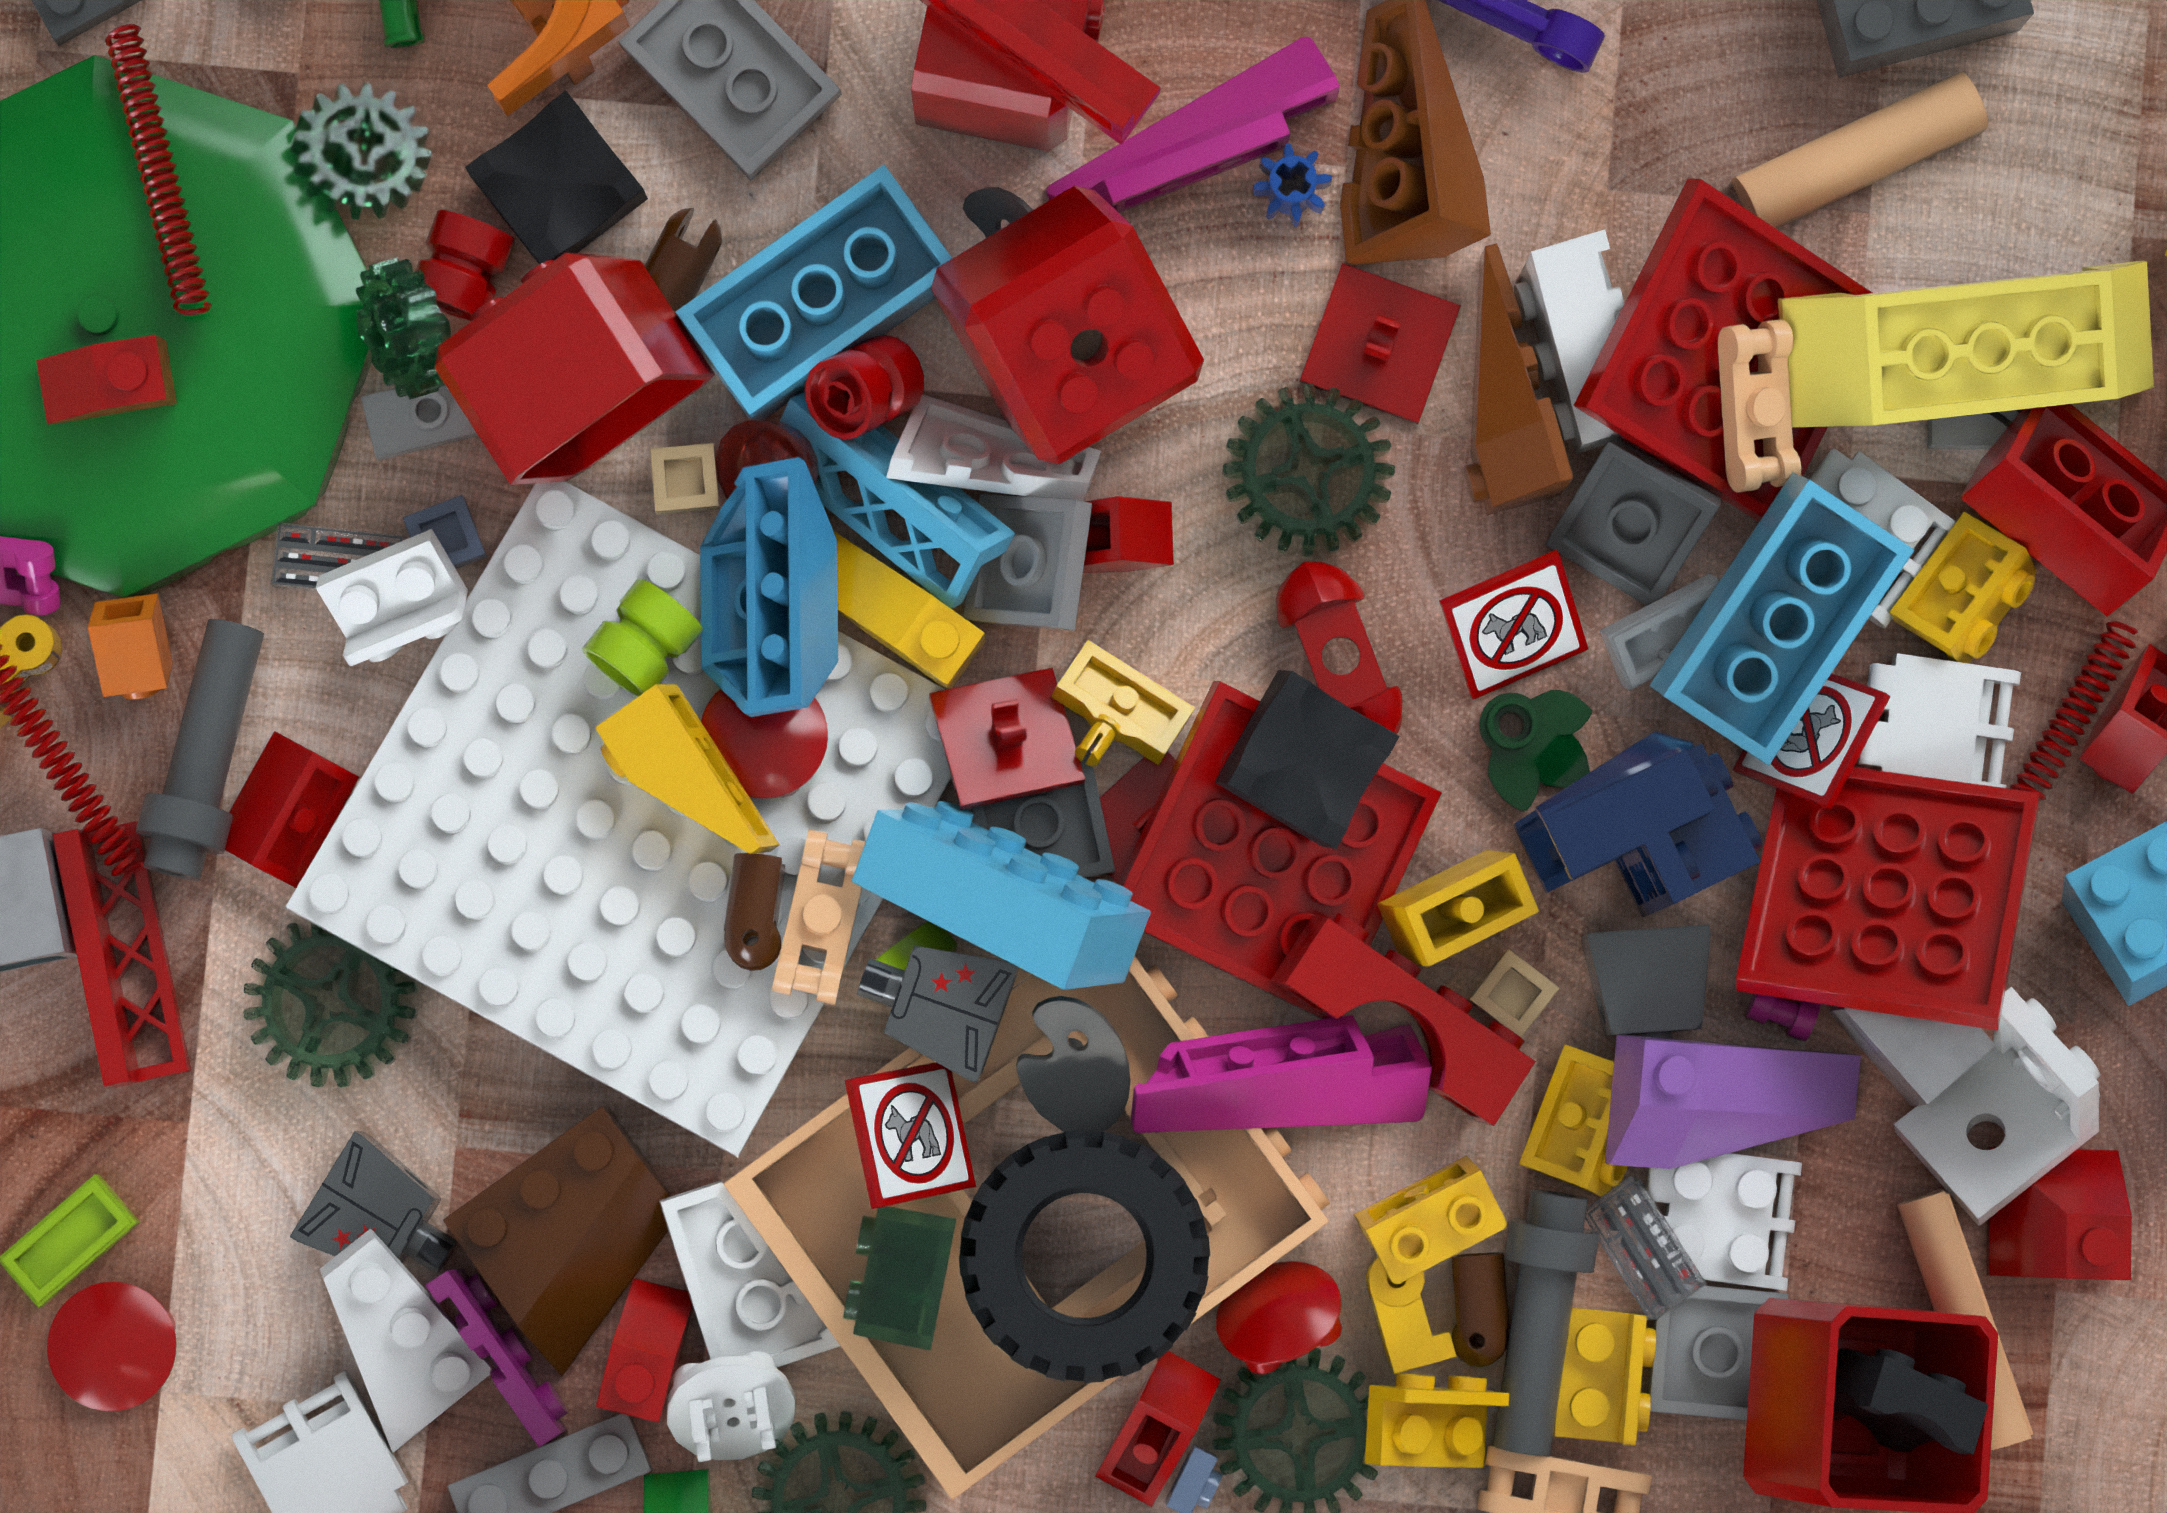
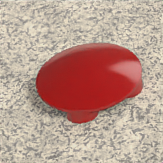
M719 689L710 699L702 715L701 722L750 798L770 799L792 796L813 777L824 759L828 742V729L825 715L816 698L813 699L808 708L750 717L744 714L737 707L736 703Z
M1297 1261L1274 1263L1221 1301L1216 1315L1218 1337L1224 1348L1236 1358L1245 1361L1247 1368L1251 1372L1256 1374L1271 1373L1282 1363L1297 1359L1316 1347L1331 1345L1338 1339L1342 1331L1339 1319L1342 1306L1340 1291L1334 1279L1326 1271L1315 1265Z
M103 1282L88 1286L71 1296L62 1305L53 1319L47 1340L48 1361L52 1374L67 1395L88 1408L101 1411H121L141 1405L160 1390L172 1371L177 1347L175 1320L171 1313L152 1294L138 1286L123 1282Z

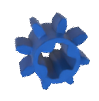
M1289 143L1285 144L1283 158L1276 163L1270 158H1261L1259 167L1263 173L1269 176V181L1255 183L1252 194L1258 197L1268 196L1270 202L1266 212L1268 220L1275 217L1278 212L1290 215L1293 226L1297 227L1299 226L1301 212L1308 207L1316 213L1321 214L1323 212L1325 203L1322 198L1314 193L1315 190L1329 187L1332 182V175H1317L1314 168L1318 157L1317 151L1309 153L1305 159L1294 155L1293 148ZM1296 174L1303 177L1302 192L1304 195L1297 190L1292 191L1288 197L1280 192L1281 177L1286 180H1291Z

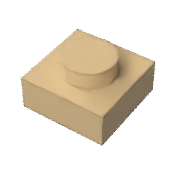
M714 443L650 448L654 503L657 515L720 509Z
M1507 949L1468 1001L1491 1019L1504 1025L1522 1038L1560 988L1513 951Z

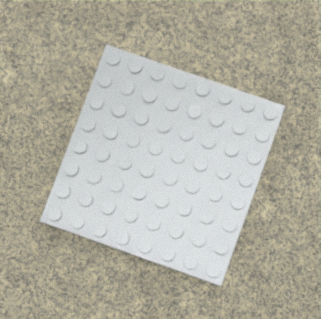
M565 481L535 483L468 596L462 620L459 621L453 630L445 635L285 907L738 1158L825 1003L816 1001L817 994L792 989L791 995L772 991L779 956L770 966L755 971L740 968L729 957L725 948L724 924L735 854L747 852L632 784L626 776L623 778L618 776L609 767L600 749L604 742L595 727L637 697L606 676L582 652V647L603 621L620 622L616 609L620 605L622 597L637 579H644L666 592L687 609L701 624L700 555ZM838 631V663L815 696L825 715L828 729L827 749L820 767L813 777L792 796L770 799L750 798L780 844L771 852L757 854L781 857L782 864L786 865L777 929L781 936V947L809 829L828 833L827 840L849 845H852L853 839L866 842L877 810L904 809L906 803L935 807L951 780V774L929 700V693L946 689ZM700 634L686 653H682L678 658L665 657L669 674L661 684H677L701 721L707 704L720 688L701 669ZM821 864L817 882L842 887L846 870ZM863 887L844 968L884 899ZM758 938L751 939L748 945H754ZM802 948L798 964L823 969L826 953Z

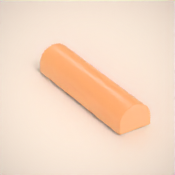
M1959 72L1732 178L1731 183L1742 206L1777 229L1983 133L1988 128L1987 113L1973 82L1964 72Z
M1940 1188L1897 1204L1934 1311L1986 1316L1997 1331L1949 1193ZM1999 1334L1991 1450L2032 1439L2031 1435L2033 1434Z

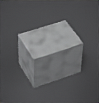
M37 828L0 836V972L77 957L52 834H56L55 832Z
M1834 1006L1829 1011L1911 1106L1928 1105L1995 1046V1043L1981 1028L1838 1006Z

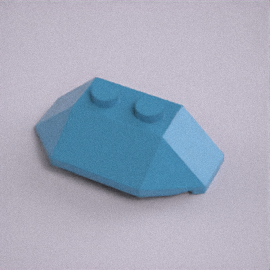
M796 457L742 468L734 483L737 486L719 510L700 546L701 626L703 627V632L701 633V669L736 703L737 707L744 714L750 717L808 708L838 663L837 539L806 462Z

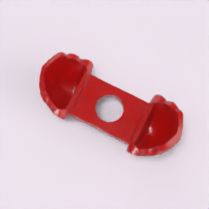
M1305 561L1289 573L1278 589L1276 607L1278 609L1277 621L1282 629L1295 626L1319 689L1347 707L1397 734L1402 723V693L1398 686H1386L1356 607L1357 602L1365 599L1363 590L1347 572L1338 566L1324 562ZM1346 638L1352 641L1358 648L1359 663L1352 672L1344 675L1334 674L1323 664L1322 650L1332 639Z

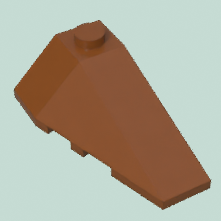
M1386 0L1368 9L1366 13L1357 85L1365 91L1360 125H1351L1348 146L1357 149L1352 183H1343L1340 200L1346 262L1354 265L1441 258L1491 235L1484 176L1426 1Z
M1497 243L1485 246L1479 261L1470 450L1473 464L1464 466L1470 496L1474 503L1483 500L1487 516L1560 496L1573 479L1550 397L1537 400L1534 393L1535 390L1539 389L1538 362L1532 345L1529 346L1526 340L1518 342L1515 330L1522 328L1520 309Z

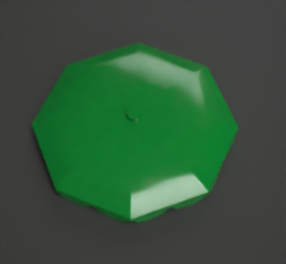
M93 55L0 101V536L47 542L53 547L56 564L55 569L50 575L112 596L127 598L144 595L176 581L208 564L216 555L259 540L279 530V524L289 525L305 516L310 509L317 506L320 497L324 495L338 461L349 425L351 406L354 399L360 394L373 361L383 328V316L386 308L295 123L290 119L153 74L149 80L156 85L152 93L159 97L154 104L162 108L158 116L163 117L165 121L160 127L167 129L168 132L163 138L171 143L165 150L171 151L174 154L169 161L176 164V168L171 173L179 176L175 185L182 187V191L177 196L185 199L184 204L179 208L188 210V214L183 219L190 221L191 225L185 231L194 233V237L189 242L197 245L196 250L192 254L200 257L199 262L194 266L203 268V272L198 277L206 280V283L200 289L209 292L205 300L190 304L180 303L179 307L182 309H197L204 307L205 301L212 303L209 311L198 315H184L173 309L175 300L170 297L172 289L167 285L169 277L164 274L166 265L161 262L163 254L158 250L160 242L155 238L157 230L153 229L152 223L154 219L149 215L151 207L147 205L146 200L148 196L143 192L145 184L141 182L140 177L142 173L137 168L139 161L135 159L134 154L136 150L131 145L133 138L128 133L130 126L126 124L127 115L122 110L125 104L120 101L121 92L117 89L119 81L114 78L116 70L112 68L111 60ZM120 72V76H121V77H123V76H125L126 74H128V73H122V72ZM146 75L136 76V77H133V78H131V79L141 78V77H144V76H146ZM123 84L124 89L130 86L127 84ZM141 87V88H137V89H135V90H142V89H145V88H148V87ZM126 95V99H127V100H129L130 98L134 97V96ZM151 98L142 99L136 102L146 101ZM129 106V111L131 112L132 110L136 109L137 107H130V106ZM147 110V111H143V112H141V113H147V112H150V111H153V110ZM132 118V122H133V123H135L136 121L139 120V119ZM157 121L147 122L145 124H151ZM135 129V134L137 135L138 133H140V132L143 131V130H136V129ZM152 133L146 136L156 135L159 133ZM138 141V146H141L145 142ZM162 144L153 145V146H151V147H157V146H160V145H162ZM141 152V157L143 158L149 153ZM144 164L143 166L144 169H147L151 165ZM147 175L146 178H147V180L149 181L150 179L154 178L155 176H149V175ZM153 187L149 188L150 192H153L157 189ZM153 198L152 201H153V203L155 204L156 202H158V201H160V200H162V199H154V198ZM156 210V211H155V213H156L157 216H158L160 213L164 212V211H159V210ZM159 221L158 225L161 227L168 222ZM165 233L161 234L163 239L170 235ZM165 245L164 248L168 250L175 245ZM168 256L167 260L170 262L177 257ZM171 268L170 272L173 274L179 269ZM174 279V280H173V283H174V285H177L178 283H180V282H182V281H184V280H175V279ZM177 291L176 295L179 297L186 292ZM149 335H157L166 340L177 404L51 425L47 424L36 360L89 345Z

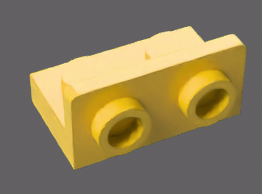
M1963 512L1889 613L1893 617L1894 622L1945 652L1950 661L1970 664L1973 658H1981L1990 649L1997 636V626L2010 608L2019 607L2028 598L2034 587L2037 570L2025 547L1968 513Z
M1564 1044L1519 1161L1520 1165L1582 1188L1599 1197L1608 1198L1612 1186L1616 1187L1619 1185L1628 1167L1605 1163L1614 1071L1613 1061Z
M1467 1155L1353 1214L1364 1237L1376 1251L1389 1279L1394 1284H1400L1496 1234L1507 1226V1222L1481 1170Z
M1572 1307L1553 1436L1636 1445L1637 1432L1648 1431L1651 1397L1650 1393H1641L1643 1367L1652 1368L1654 1364L1656 1330L1646 1328V1315Z
M1396 1374L1395 1386L1369 1385L1365 1464L1379 1466L1484 1468L1487 1406H1509L1510 1393L1486 1390L1487 1378L1450 1375L1448 1376L1447 1388L1435 1387V1376L1419 1374Z

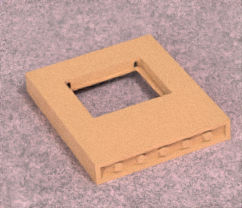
M1135 956L1125 982L1062 990L1019 968L980 1082L976 1083L967 1080L952 1071L963 1125L1020 1084L1016 1063L1021 1054L1047 1055L1052 1052V1042L1036 1026L1032 1016V1011L1037 1003L1047 998L1058 996L1072 997L1090 1004L1101 1012L1117 1031L1123 1042L1129 1062L1131 1082L1129 1098L1124 1110L1130 1118L1134 1087L1138 1083L1146 1084L1157 1069L1159 1056L1168 1044L1209 1036L1194 1016L1183 1023L1169 1004L1172 999L1178 996L1169 981L1156 965L1145 971ZM1072 1031L1068 1035V1038L1078 1039L1083 1045L1088 1042L1086 1035L1080 1031ZM909 1047L874 1074L935 1063V1061ZM847 1093L723 1183L952 1500L1120 1377L1105 1379L1104 1382L1092 1383L1073 1380L1060 1381L1048 1378L1042 1373L1030 1368L1026 1369L1011 1360L1008 1354L992 1343L983 1332V1328L974 1313L972 1314L965 1297L962 1277L960 1276V1236L964 1219L972 1201L964 1190L871 1209ZM1276 1128L1142 1133L1153 1150L1169 1165L1174 1167L1186 1181L1193 1196L1197 1199L1204 1216L1203 1219L1207 1236H1209L1210 1246L1209 1278L1205 1294L1201 1298L1196 1316L1191 1324L1329 1222L1321 1211L1330 1204L1328 1198L1308 1172L1298 1179L1283 1158L1292 1150ZM1145 1240L1051 1309L1071 1317L1091 1318L1105 1315L1119 1308L1134 1294L1144 1275L1146 1267ZM1027 1278V1281L1030 1287L1032 1288L1033 1292L1044 1304H1046L1043 1298L1035 1289V1287Z

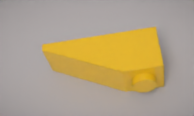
M834 531L837 539L838 613L942 688H953L985 644V633L936 597Z
M655 684L595 727L604 742L600 747L601 753L609 767L622 778L626 776L632 784L749 854L771 852L780 846L677 684Z

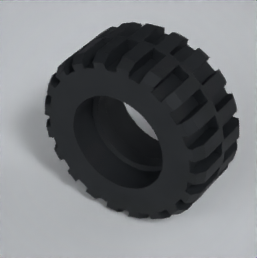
M1085 1130L1068 1131L1045 1136L1028 1143L997 1165L973 1197V1201L964 1219L960 1236L959 1267L966 1300L972 1314L974 1313L983 1328V1332L992 1343L1008 1354L1011 1360L1026 1369L1030 1368L1046 1375L1048 1378L1060 1381L1073 1380L1084 1381V1383L1104 1382L1105 1379L1122 1375L1123 1377L1141 1370V1367L1154 1359H1159L1171 1349L1179 1336L1185 1330L1187 1331L1196 1316L1197 1308L1202 1296L1205 1294L1209 1278L1210 1246L1203 1213L1186 1181L1175 1168L1143 1144L1112 1133ZM1078 1193L1105 1196L1122 1205L1138 1223L1146 1245V1267L1142 1280L1134 1294L1114 1311L1091 1318L1067 1316L1044 1304L1030 1287L1022 1262L1025 1235L1037 1214L1053 1201Z

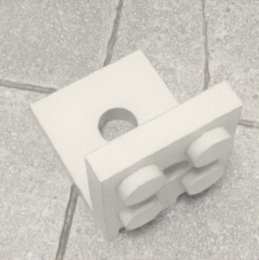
M2012 987L2005 992L1998 1031L1993 1030L1995 1046L1928 1105H1917L1894 1123L1895 1133L1978 1226L1987 1221L2099 1132L2100 1093L2099 1082L2096 1080L2100 1077L2098 1068L2080 1047L2075 1045L2069 1050L2053 1033L2057 1026L2047 1010L2037 1000L2031 998L2025 1002ZM1988 1121L1999 1125L2005 1133L2003 1142L1992 1150H1981L1974 1147L1969 1142L1967 1135L1975 1124Z

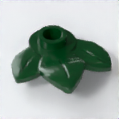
M1550 690L1532 699L1518 693H1504L1494 697L1483 708L1479 719V731L1486 746L1492 750L1488 764V777L1496 792L1511 807L1523 812L1527 811L1535 800L1539 783L1550 787L1566 788L1590 773L1587 756L1581 744L1573 735L1583 727L1592 715V710L1586 703L1569 692ZM1504 714H1514L1521 720L1522 730L1518 736L1508 737L1500 731L1499 720Z

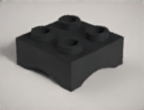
M566 90L548 103L521 129L494 148L481 154L465 167L476 185L538 264L548 260H556L565 252L578 253L648 199L642 186L612 151Z
M1278 670L1215 783L1318 845L1337 849L1348 829L1350 820L1363 793L1378 769L1390 755L1400 736L1342 704L1297 673L1288 670Z
M1878 1348L1875 1356H1869L1851 1349H1839L1837 1354L1834 1412H1842L1857 1419L1872 1432L1880 1445L1895 1452H1911L1923 1443L1937 1441L1942 1446L1959 1454L1974 1455L1988 1404L1965 1394V1383L1939 1373H1928V1375L1916 1371L1913 1369L1915 1360L1897 1351Z

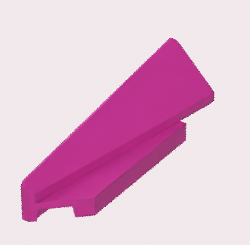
M1306 36L1301 37L1125 140L1122 145L1115 146L1050 184L1046 189L1047 197L1051 200L1072 186L1095 190L1118 213L1285 148V144H1288L1290 138V131L1286 120L1336 101L1340 88L1339 83L1313 39Z
M1353 1015L1341 1016L1338 1019L1327 1018L1172 1042L1168 1044L1159 1056L1157 1069L1146 1084L1138 1083L1134 1087L1130 1122L1136 1133L1417 1122L1424 1116L1432 1066L1410 1024L1363 1036Z

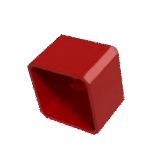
M1039 0L1096 42H1099L1105 14V0ZM927 6L911 85L916 125L1043 151H1050L1067 140L1073 113L1072 109Z
M1072 186L936 269L931 291L1003 419L1038 460L1061 464L1198 381L1204 358L1135 229L1095 190ZM1088 329L1100 331L1101 345L1096 354L1084 360L1072 357L1071 344L1080 332Z
M567 252L556 260L545 261L531 269L521 278L522 285L504 298L497 297L478 308L470 316L472 321L438 346L435 370L510 485L564 482L585 472L706 385L715 375L641 260L621 256Z
M1768 1298L1754 1313L1743 1478L1755 1494L1832 1508L1923 1513H1975L1988 1500L1998 1332L1986 1316L1902 1307ZM1878 1348L1897 1351L1915 1360L1913 1369L1925 1375H1928V1373H1939L1965 1383V1394L1988 1404L1974 1455L1959 1454L1942 1446L1937 1441L1923 1443L1911 1452H1895L1880 1445L1872 1432L1857 1419L1842 1412H1834L1837 1354L1839 1349H1851L1869 1356H1875Z

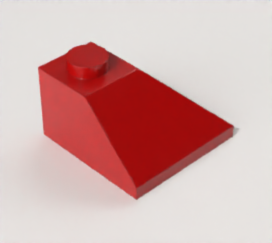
M1988 1147V1150H1992L1996 1147ZM2075 1150L1987 1220V1275L2131 1280L2132 1214L2119 1151Z

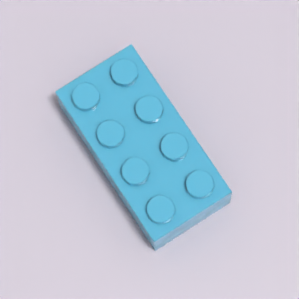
M884 164L678 309L676 315L702 355L755 427L786 405L790 398L805 391V383L809 372L819 362L840 352L848 351L851 347L872 337L885 335L933 301L935 296L931 291V286L936 269L951 260L952 257Z
M1793 472L1649 686L1769 766L1914 552V549L1810 479Z
M938 801L936 807L906 803L904 809L877 810L851 882L1062 990L1125 982L1151 914L1150 910L1130 901L1133 893L1129 889L1102 879H1097L1094 883L1077 874L1079 866L1073 861L1051 853H1043L1040 856L1024 848L1026 839L1022 836L999 827H990L987 830L972 822L974 814L970 810H960L959 805L951 802Z
M2166 821L2068 873L2064 877L2061 901L2128 1006L2167 986Z

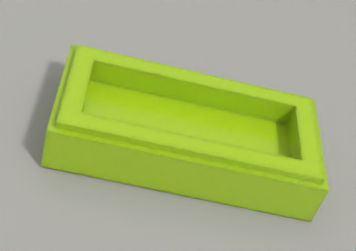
M94 1174L0 1256V1264L38 1308H42L141 1222L100 1174Z

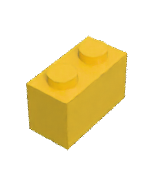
M1485 850L1377 903L1397 953L1403 955L1414 964L1427 967L1539 912L1516 854Z

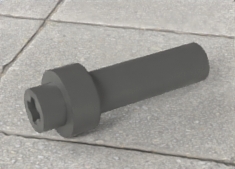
M208 619L162 794H145L135 831L144 837L150 838L143 867L176 878L200 881L207 853L224 854L233 815L219 809L264 638V633L257 629L226 620Z
M1531 1189L1526 1219H1510L1504 1258L1520 1264L1501 1392L1510 1393L1509 1406H1498L1493 1446L1496 1448L1527 1455L1549 1456L1551 1454L1577 1272H1594L1600 1235L1597 1231L1584 1228L1588 1198L1556 1191Z

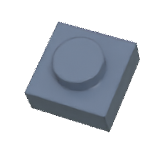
M463 495L403 517L410 538L432 529L455 569L488 557Z
M1192 1444L1165 1500L1167 1507L1179 1513H1192L1195 1505L1204 1509L1208 1508L1223 1476L1222 1473L1213 1469L1218 1459L1216 1454Z

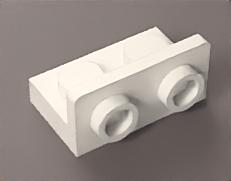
M432 529L319 575L316 585L318 593L346 637L343 657L349 666H354L368 659L371 662H380L398 652L402 645L424 636L428 639H435L449 633L462 620L468 589Z

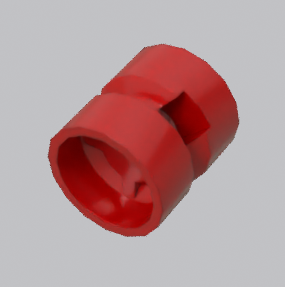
M438 210L425 242L432 252L431 258L418 261L407 290V295L430 308L471 322L470 316L482 305L494 299L496 289L489 282L492 275L504 272L515 239L506 232L482 221L455 212Z
M880 335L851 347L848 351L840 352L819 362L809 372L805 383V399L811 416L821 429L832 437L847 440L859 437L879 427L882 423L889 422L910 412L919 404L923 395L924 373L918 357L910 346L897 337Z

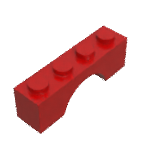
M1339 913L1336 914L1333 920L1326 917L1312 916L1271 978V981L1321 1015L1336 1019L1355 1007L1374 1001H1389L1401 1007L1417 1022L1426 1039L1429 1062L1432 1066L1429 1089L1475 1121L1495 1126L1536 1062L1520 1051L1525 1041L1519 1035L1494 1020L1491 1021L1488 1028L1468 1015L1473 1005L1450 988L1440 985L1435 992L1416 978L1421 969L1403 955L1391 949L1387 951L1385 956L1364 943L1370 934L1349 918Z

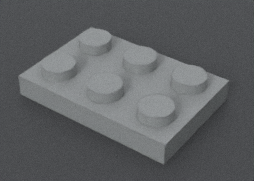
M661 0L618 41L620 47L750 181L842 95L841 89L754 0Z

